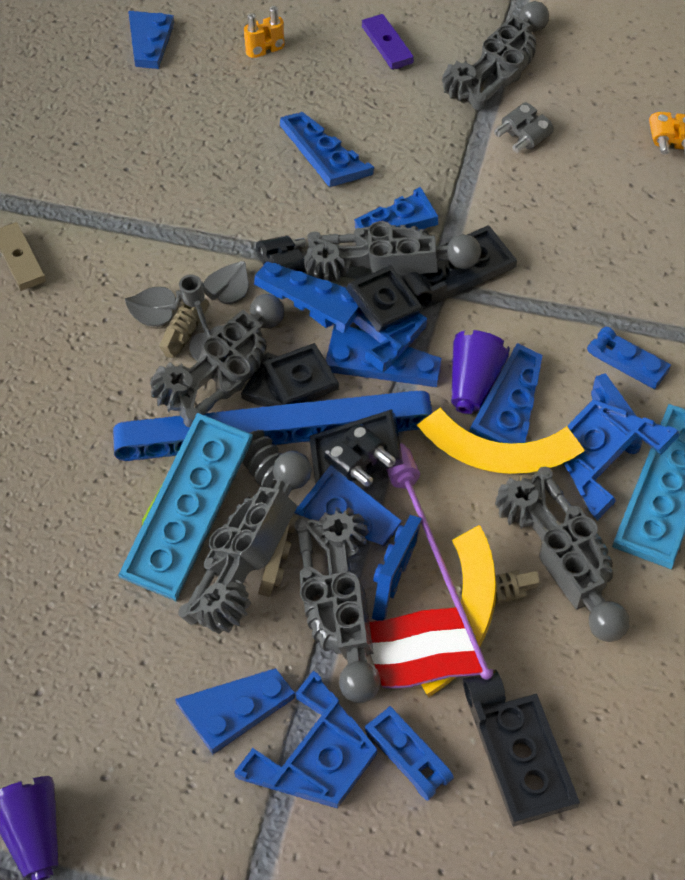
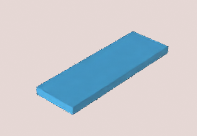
M668 404L660 425L675 428L680 436L662 455L651 447L612 548L672 570L685 535V409Z
M200 413L196 414L118 574L120 579L177 602L253 440L252 434Z

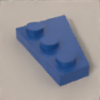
M419 187L413 190V195L407 198L401 196L394 200L393 205L387 208L378 207L354 219L355 229L369 227L378 221H385L391 225H396V227H401V225H406V228L416 226L420 230L438 225V215L422 188Z
M331 465L294 512L302 517L319 521L324 512L333 515L335 514L336 507L340 508L342 513L349 507L355 514L359 513L363 517L364 525L369 530V535L365 536L366 540L382 546L387 544L397 531L398 526L403 523V521L354 482L346 479Z
M410 515L404 526H398L394 538L395 544L388 545L384 556V565L379 563L373 578V582L378 583L372 619L383 621L387 616L389 597L394 599L401 574L405 572L418 541L422 518Z
M275 668L176 698L175 701L211 753L215 754L295 699V692Z

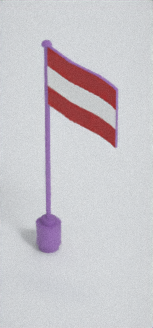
M400 443L403 464L388 468L386 471L394 487L407 488L418 517L422 518V527L455 607L422 610L383 621L370 622L374 654H371L375 668L379 672L381 685L383 688L391 689L407 688L449 677L480 675L483 679L488 680L493 676V670L488 669L413 489V485L420 477L419 469L410 449Z

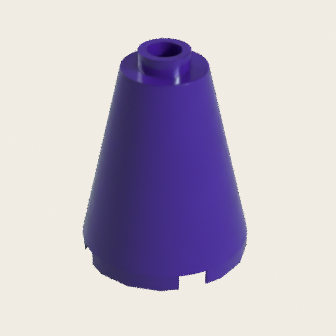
M473 330L472 335H464L465 331H460L455 335L453 341L452 404L458 412L463 414H472L480 410L506 363L510 352L509 346L505 348L503 346L504 340L500 337L479 330Z
M50 776L33 778L34 785H22V781L0 789V836L23 878L31 877L32 880H45L54 875L52 870L59 866L55 784L53 777Z

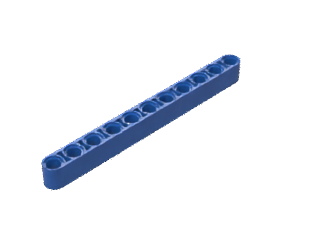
M409 391L206 413L205 416L247 433L264 430V436H269L272 439V445L309 442L310 435L390 409L395 413L398 432L420 430L417 424L431 415L433 410L429 393L425 391ZM181 416L118 423L113 427L114 456L122 461L176 456L190 428L185 426L184 419Z

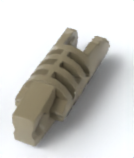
M206 298L201 303L204 314L209 307V300ZM183 302L174 315L173 320L169 323L159 345L166 357L175 358L185 344L188 343L196 326L200 323L196 307H190Z
M515 570L496 575L497 591L495 605L524 598L527 596L526 591L538 588L540 579L537 571L519 574V571ZM463 584L456 586L460 595L462 594Z

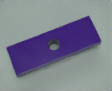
M384 14L362 20L363 30L391 70L400 69L414 63V56Z

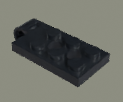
M489 225L467 234L478 240L482 250L481 255L486 256L479 259V262L473 267L453 269L450 267L452 264L449 260L437 261V273L419 274L418 272H411L402 277V280L422 305L423 309L517 267V259Z
M496 669L493 670V676L488 680L483 679L480 675L463 678L465 696L512 826L578 808L580 801L537 693L505 702V689ZM517 744H525L531 749L532 754L527 758H520L513 752V747ZM529 775H536L542 779L544 786L539 790L530 789L525 784L524 779Z

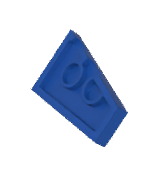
M128 11L135 67L159 69L175 23L174 15Z

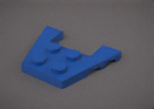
M361 310L353 322L379 342V344L366 350L365 359L383 373L422 333L427 326L428 318L419 313L377 332ZM310 311L309 316L323 327L328 328L334 325L330 321L324 323L316 319V313Z
M593 399L567 426L585 451L573 459L564 462V465L592 516L598 521L616 502V499L595 480L637 437L641 438L662 455L680 434L673 427L656 424L648 418L636 417L628 414L625 410Z
M312 671L296 692V699L320 714L321 717L282 767L252 748L234 771V774L239 780L338 809L377 755V748L355 720L349 717L341 707L339 700L323 684L318 673Z

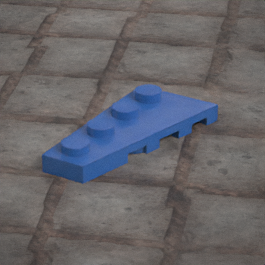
M304 112L281 117V128L329 187L373 175V165L369 162L364 164L359 160V155L353 150L347 151L343 148L339 139L335 136L326 135L324 128Z
M266 262L255 274L254 285L280 299L288 298L292 300L294 307L302 311L307 308L316 313V319L324 323L330 321L336 324V330L342 333L346 332L361 312L360 307L346 290V287L331 283L328 280H322L270 262Z
M334 324L326 362L333 373L437 387L441 367L440 357L408 347L382 373L365 359L366 350L379 344V342L367 332L350 326L345 333L336 330V324Z
M519 343L516 344L469 430L470 433L499 443H525L543 355Z

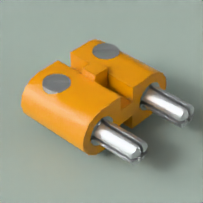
M276 6L270 7V17L263 19V24H259L256 21L255 14L251 13L248 15V24L244 27L246 55L249 57L257 58L266 55V50L268 49L271 52H275L285 46L284 21L278 16V8Z
M656 112L652 114L649 118L654 144L660 147L661 154L666 155L670 152L669 146L671 143L674 144L675 149H684L685 152V114L677 113L675 118H672L670 112Z

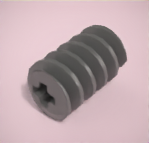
M264 430L252 431L250 434L253 435V440L242 463L249 470V473L255 477V481L261 487L274 488L277 482L273 475L274 461L282 453H278L279 448L275 444L272 445V439L269 436H264Z

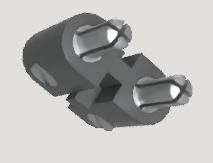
M524 102L502 118V125L495 129L494 133L497 137H501L506 132L512 137L519 136L518 142L512 147L513 151L518 153L525 147L527 149L534 148L554 132V127L551 121L543 114L540 116L536 115L537 109Z

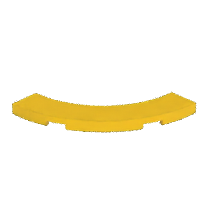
M442 407L417 424L426 437L451 457L478 469L497 473L536 472L541 467L551 468L558 466L585 451L568 427L537 441L509 444L486 440L468 432L451 419Z
M478 525L452 541L458 552L463 573L461 604L480 647L492 621L497 584L493 555L481 526ZM456 677L421 684L429 698Z

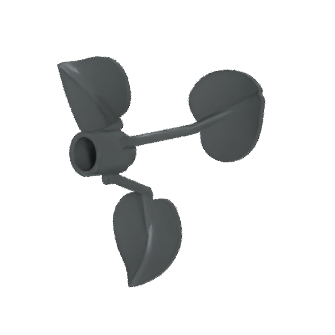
M245 261L230 264L213 272L205 279L204 283L198 276L193 274L182 277L179 281L180 290L176 291V298L171 290L158 286L148 288L135 296L125 298L126 306L136 320L151 327L163 326L169 323L173 318L172 310L178 309L181 299L186 305L196 307L204 333H198L191 339L189 350L191 356L198 362L205 340L222 327L220 325L209 330L201 307L205 297L204 294L211 300L218 298L224 304H232L242 300L249 290Z

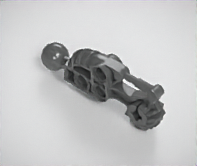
M538 1L527 3L520 12V18L513 15L483 42L481 58L475 64L470 65L467 63V60L464 63L456 60L454 65L448 64L442 76L444 93L449 94L450 99L458 98L459 102L461 99L467 98L475 110L484 109L485 102L501 86L507 87L512 82L518 81L521 78L522 71L531 63L537 46L536 38L532 35V32L540 31L546 27L549 21L548 8ZM490 74L497 76V81L480 93L481 83Z
M378 221L369 227L356 229L354 234L320 235L319 232H310L307 235L309 248H307L306 256H304V265L307 275L339 283L341 277H347L351 267H366L374 273L392 265L399 275H406L411 272L424 274L437 273V261L449 260L457 268L468 269L479 262L482 250L478 240L470 235L461 234L454 237L447 246H436L435 235L430 236L424 229L419 230L416 226L406 228V225L396 227V225H391L388 222ZM355 242L357 246L343 247L339 243Z
M272 294L259 295L250 304V315L245 310L240 311L205 340L198 362L191 368L183 366V363H180L177 367L171 362L166 367L159 366L150 381L151 398L157 399V406L165 404L168 412L170 410L179 411L180 416L184 419L185 426L190 428L197 413L205 415L220 399H228L235 392L242 390L245 382L260 368L266 356L267 343L262 338L261 327L271 329L278 326L284 318V304L278 297ZM213 379L216 382L217 391L209 398H205L194 408L197 390L207 381Z
M288 451L280 454L274 461L273 475L277 481L274 488L260 487L253 498L248 496L244 499V503L238 504L237 510L228 517L227 524H224L223 527L218 528L212 534L209 540L211 550L204 561V568L207 571L201 583L193 592L189 602L183 604L178 611V615L188 624L193 625L199 622V624L207 627L212 632L220 634L226 631L230 633L233 625L240 626L241 618L248 615L245 609L251 605V602L248 599L249 593L246 591V586L243 583L249 572L259 570L268 564L297 508V505L288 496L291 490L304 487L310 480L312 467L306 455L297 451ZM214 576H219L217 581L210 586Z
M539 468L537 474H534L532 479L521 476L516 481L510 477L507 483L501 484V487L498 489L495 505L499 509V518H508V525L514 522L519 523L521 529L527 526L534 528L542 541L539 553L541 562L576 610L584 606L590 611L589 627L592 634L599 640L606 642L620 640L630 627L629 615L627 610L619 603L606 601L601 595L607 583L613 578V562L611 557L607 555L608 548L603 544V540L597 533L598 526L592 518L587 517L580 507L571 506L565 498L563 491L552 478L553 472L550 468ZM545 489L566 513L564 523H559L546 507Z
M336 507L335 514L330 515L324 512L319 521L301 517L295 522V529L299 534L300 553L303 558L304 567L300 571V596L304 602L308 627L313 630L312 636L314 640L320 642V647L325 651L334 650L336 654L343 655L347 659L348 665L340 673L339 687L341 693L352 702L365 703L372 700L379 692L381 678L378 670L373 665L367 663L366 655L374 654L367 598L358 577L351 573L349 560L359 556L360 551L358 547L367 546L365 536L369 535V530L364 525L365 521L359 513L355 514L349 507L342 513L341 509ZM311 535L327 553L329 575L324 576L313 568ZM350 587L355 588L351 594L343 595L346 589ZM323 593L321 599L312 601L314 596ZM359 617L354 624L346 625L350 618Z

